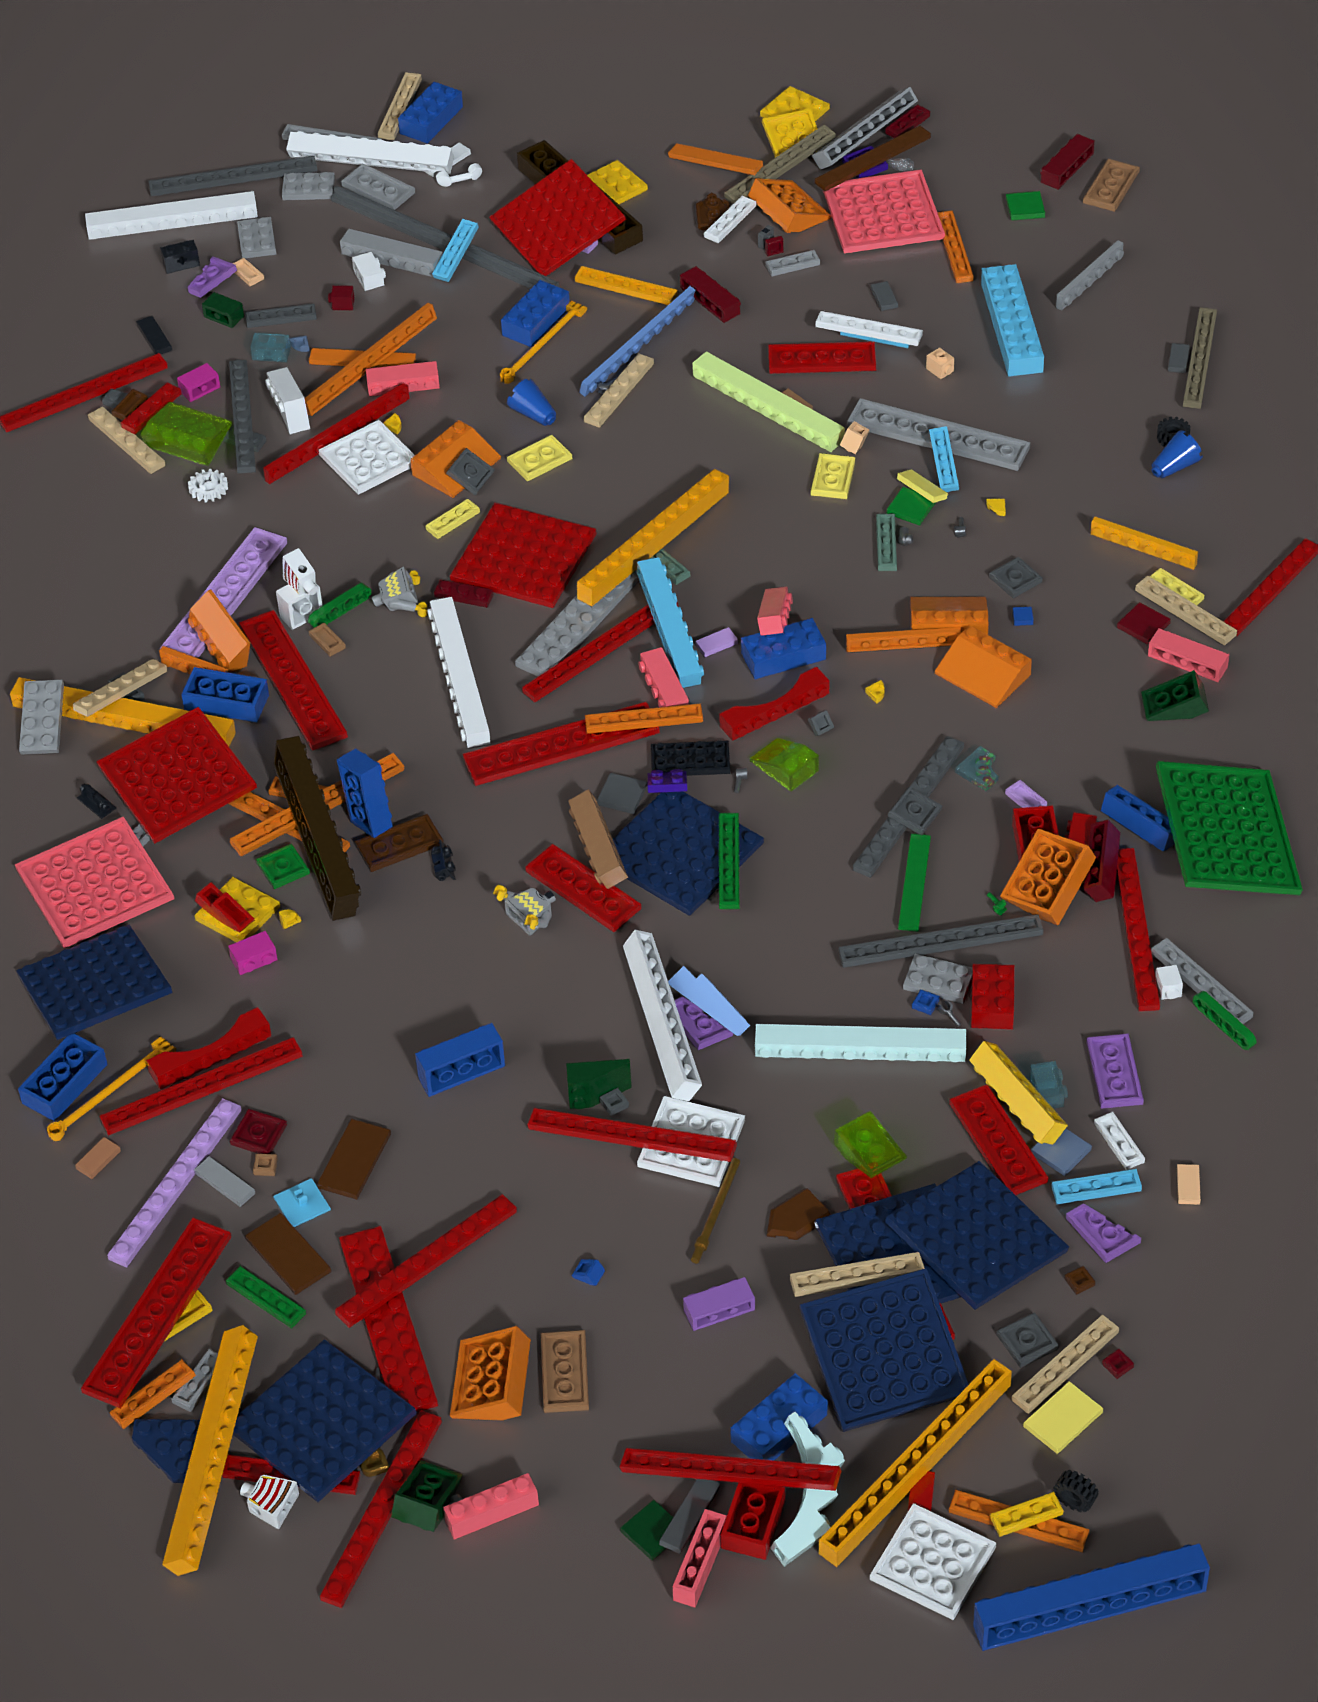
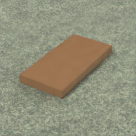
M1108 159L1084 196L1083 203L1115 212L1140 172V167Z
M585 1330L541 1333L544 1413L589 1410Z

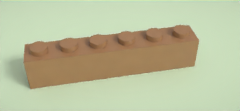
M588 789L568 800L571 807L569 813L574 820L576 819L573 823L577 831L581 832L579 838L583 845H586L584 850L587 856L591 858L589 863L592 869L596 871L594 876L598 883H603L609 889L628 878L599 804Z

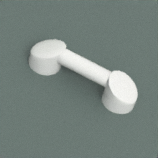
M474 163L469 166L468 173L451 177L446 171H441L436 175V180L443 187H448L452 183L468 179L476 180L481 176L482 168L479 164Z

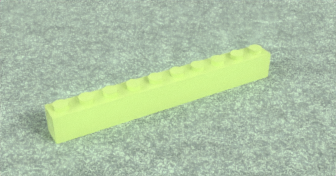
M705 352L693 362L694 377L763 414L765 417L772 419L829 452H832L841 444L845 435V427L708 352Z

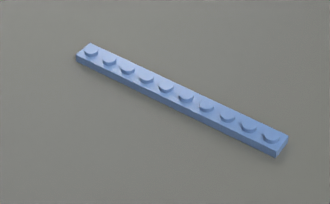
M689 286L584 379L579 393L584 397L590 392L593 393L599 383H604L611 373H615L622 363L625 364L630 359L633 353H638L643 344H648L652 336L658 335L665 325H669L676 315L679 316L686 306H690L693 303L695 289Z

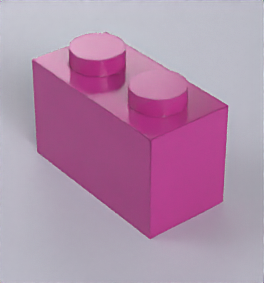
M208 363L177 377L181 393L190 402L220 388L219 375Z
M266 931L228 946L230 959L240 975L277 961L276 948Z

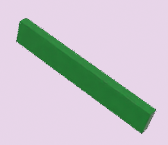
M719 813V909H740L739 813Z
M911 834L898 930L919 932L931 835Z

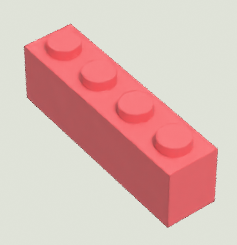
M436 361L366 369L369 396L384 395L403 382L408 385L409 392L440 389Z
M788 587L765 589L757 618L760 635L784 632V628L787 626V619L789 618V611H791V604H793L792 593L788 592Z
M1160 628L1149 642V657L1189 672L1195 670L1197 675L1215 682H1219L1228 668L1229 654Z
M660 647L640 653L639 669L641 673H645L646 683L648 686L651 685L652 695L654 699H658L659 708L689 705V699L663 648Z
M529 1473L443 1507L445 1522L455 1540L538 1506V1492Z
M707 1509L704 1510L673 1584V1601L696 1607L721 1547V1532L727 1515Z

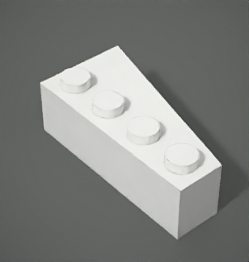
M285 367L267 372L268 379L265 380L267 389L270 390L272 398L274 397L289 434L310 429L304 396L288 368Z

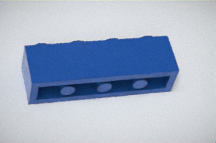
M1119 785L1105 793L1101 808L1103 813L1163 852L1175 844L1167 816Z

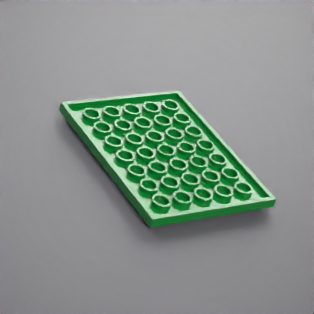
M1157 762L1155 767L1185 887L1300 895L1302 893V885L1270 770Z

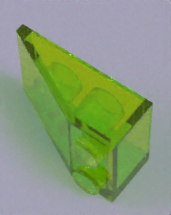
M776 738L749 758L750 762L789 791H793L819 771V755L804 744Z
M871 1111L835 1130L834 1145L846 1160L870 1178L907 1159L906 1154Z

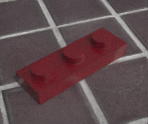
M917 104L885 128V134L896 138L914 129L930 117V111Z
M441 579L434 591L435 598L452 597L455 602L488 608L494 595L492 589Z

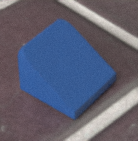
M581 1259L572 1277L589 1285L596 1286L603 1276L605 1269L598 1260Z

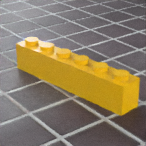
M983 1041L969 1059L975 1066L974 1070L986 1079L985 1082L989 1087L995 1089L998 1093V1098L1009 1105V1110L1022 1120L1021 1124L1034 1134L1033 1138L1037 1142L1053 1145L1068 1126L1066 1122L997 1044Z

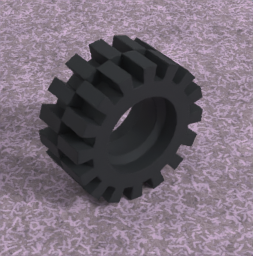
M1169 417V420L1164 418L1158 424V443H1161L1163 447L1167 445L1175 435L1170 432L1177 433L1179 430L1185 431L1183 434L1188 436L1191 431L1190 425H1188L1187 421L1184 422L1183 418L1178 420V417H1175V419Z
M1071 1470L1064 1471L1053 1488L1055 1495L1059 1497L1058 1500L1060 1502L1063 1501L1066 1507L1069 1505L1072 1510L1077 1509L1078 1512L1089 1511L1099 1495L1098 1489L1095 1488L1096 1485L1090 1483L1091 1480L1089 1478H1084L1085 1475L1082 1473L1078 1475L1077 1471L1073 1473Z

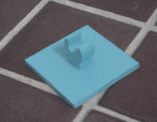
M312 1178L273 1196L285 1218L293 1227L331 1210Z

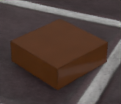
M1084 1266L1065 1274V1281L1076 1295L1095 1286V1280Z

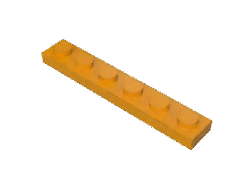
M581 266L575 275V282L669 305L678 295V290L584 266Z
M1094 517L1091 522V535L1193 570L1197 565L1198 551L1098 517Z

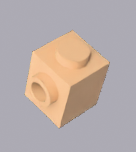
M939 347L927 355L926 369L942 379L954 372V357Z
M854 421L848 427L840 446L848 452L856 454L863 446L869 429Z

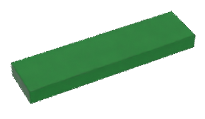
M241 1266L226 1279V1285L291 1329L306 1315L304 1308Z

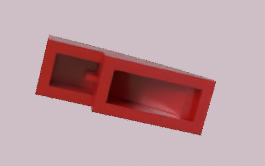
M212 882L196 894L195 902L218 921L239 933L255 920L227 892L223 894Z

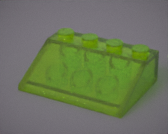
M169 402L147 422L141 437L144 443L152 449L209 466L231 427L232 421Z

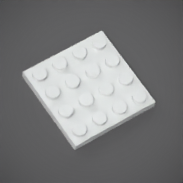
M380 420L319 449V455L358 495L410 469L411 458L415 456Z
M664 1096L651 1127L733 1139L737 1142L745 1122V1115ZM643 1148L637 1161V1167L720 1187L729 1162Z
M913 1503L871 1572L870 1580L954 1620L993 1554L996 1542Z

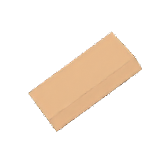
M245 258L233 263L237 268L235 274L249 286L264 280V275Z
M1177 1164L1178 1204L1200 1205L1199 1165Z

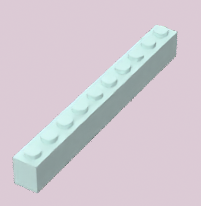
M756 1024L755 1057L965 1062L966 1029Z

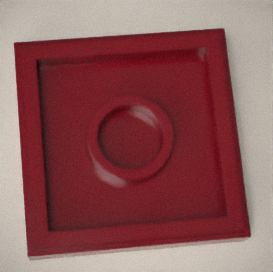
M1139 602L1117 623V628L1148 645L1159 628L1164 630L1170 624L1171 619Z
M248 1109L230 1139V1144L258 1154H271L287 1126V1120Z

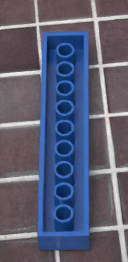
M1200 1543L1196 1545L1188 1544L1177 1550H1165L1158 1555L1142 1556L1128 1563H1117L1113 1567L1097 1568L1090 1573L1074 1574L1060 1581L1052 1580L1041 1586H1029L1022 1591L1006 1592L992 1599H981L975 1603L973 1627L982 1651L1206 1592L1210 1566Z

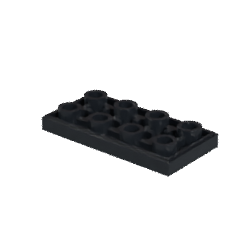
M729 740L651 744L652 771L662 770L663 772H671L674 769H681L687 771V776L730 774Z

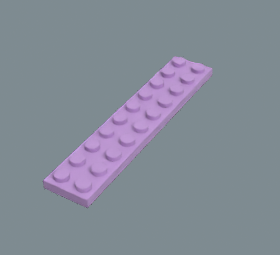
M254 527L199 599L211 589L231 616L286 546L287 538ZM189 610L162 646L199 658L207 648V645L199 639L196 630L190 627L188 623Z

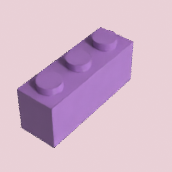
M745 1277L733 1279L726 1284L713 1286L708 1290L692 1293L683 1298L684 1312L693 1331L754 1311L755 1297Z

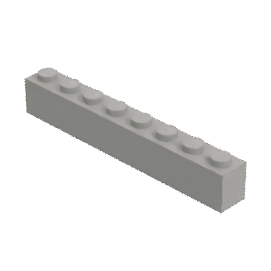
M911 87L895 93L815 152L812 157L819 169L821 170L837 162L918 102Z

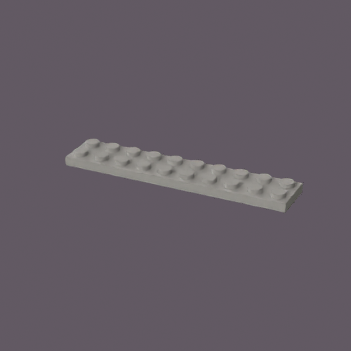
M861 398L847 420V427L855 421L869 429L870 433L931 449L929 429L947 426L952 454L1016 471L1019 470L1030 449V442Z
M637 570L593 606L578 600L576 595L515 661L516 667L538 677L569 657L639 581Z

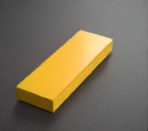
M1051 1492L991 1513L990 1519L999 1537L1061 1516L1064 1510L1055 1493Z

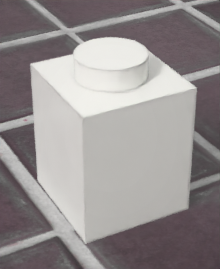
M1177 965L1156 968L1155 977L1161 1000L1181 997L1183 982Z

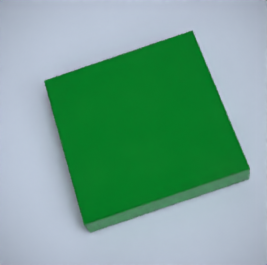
M1040 191L1006 194L1011 220L1045 218V209Z
M902 487L887 508V514H895L896 518L920 526L935 503H932L914 490Z
M289 844L256 859L257 865L273 889H277L310 874L309 868L293 844Z

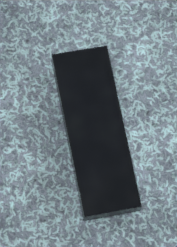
M153 316L136 321L137 327L154 354H164L172 351L171 344Z

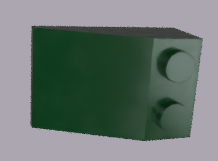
M1195 670L1141 692L1147 721L1192 719L1209 712L1204 684Z
M630 1059L566 1063L570 1109L591 1108L600 1103V1096L616 1088L621 1093L632 1088Z
M420 1460L395 1494L391 1517L403 1523L420 1527L423 1530L434 1532L444 1517L443 1507L450 1505V1497L455 1494L463 1475Z

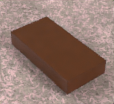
M132 389L111 411L112 416L124 420L148 399L147 395Z

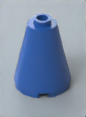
M524 379L514 387L512 398L509 396L507 399L508 407L544 426L551 425L556 420L555 410L532 379Z
M1179 430L1152 463L1151 471L1156 477L1165 478L1199 462L1203 458V455L1200 456L1199 454L1202 451L1200 446L1190 434L1186 436L1183 434L1185 431Z

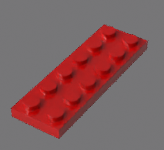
M875 342L768 345L769 374L876 371Z
M554 844L525 866V870L529 875L612 932L619 929L641 910V903L616 886L607 889L603 883L599 884L594 876V871Z
M987 1084L949 1099L951 1108L995 1176L1015 1195L1048 1183L1047 1174Z

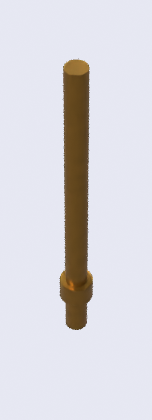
M737 1158L732 1159L701 1236L695 1242V1250L691 1261L695 1264L699 1263L703 1251H706L709 1245L708 1239L740 1164V1160Z

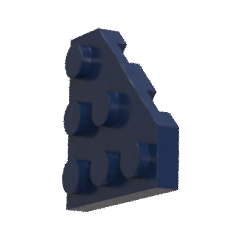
M135 1419L132 1441L158 1469L160 1468L167 1475L170 1481L173 1483H184L200 1420Z

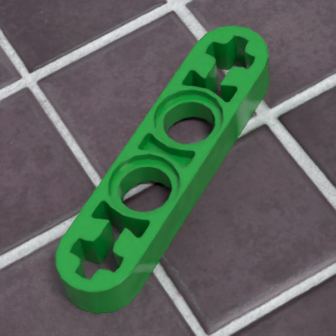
M364 583L357 584L311 613L308 623L313 628L322 623L326 625L366 601L371 595V589Z
M1201 991L1193 996L1195 1007L1242 1049L1249 1050L1256 1045L1255 1035L1207 992Z

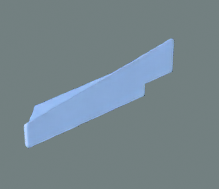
M683 966L668 981L671 987L736 1036H740L750 1026L747 1020L703 974L696 978Z

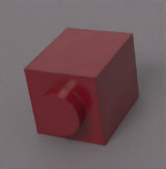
M332 286V292L328 294V301L332 303V310H353L355 302L353 286Z

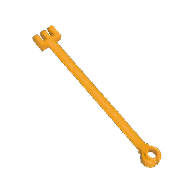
M574 301L566 305L567 313L511 368H503L501 370L500 381L503 382L504 378V384L512 383L515 373L574 315L581 318L586 313L587 307L579 303L576 304Z
M163 1037L156 1039L151 1043L153 1049L151 1053L64 1120L50 1123L47 1127L48 1136L53 1141L61 1140L65 1135L67 1127L147 1066L146 1060L164 1051L176 1052V1047L165 1041Z

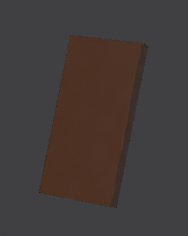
M425 814L393 826L375 838L367 836L356 840L355 846L370 872H374L429 851L435 846H440V839L443 843L444 841L429 815Z
M351 1119L317 1183L318 1189L357 1200L391 1135V1131Z
M281 1213L245 1235L246 1241L295 1295L331 1273V1267Z

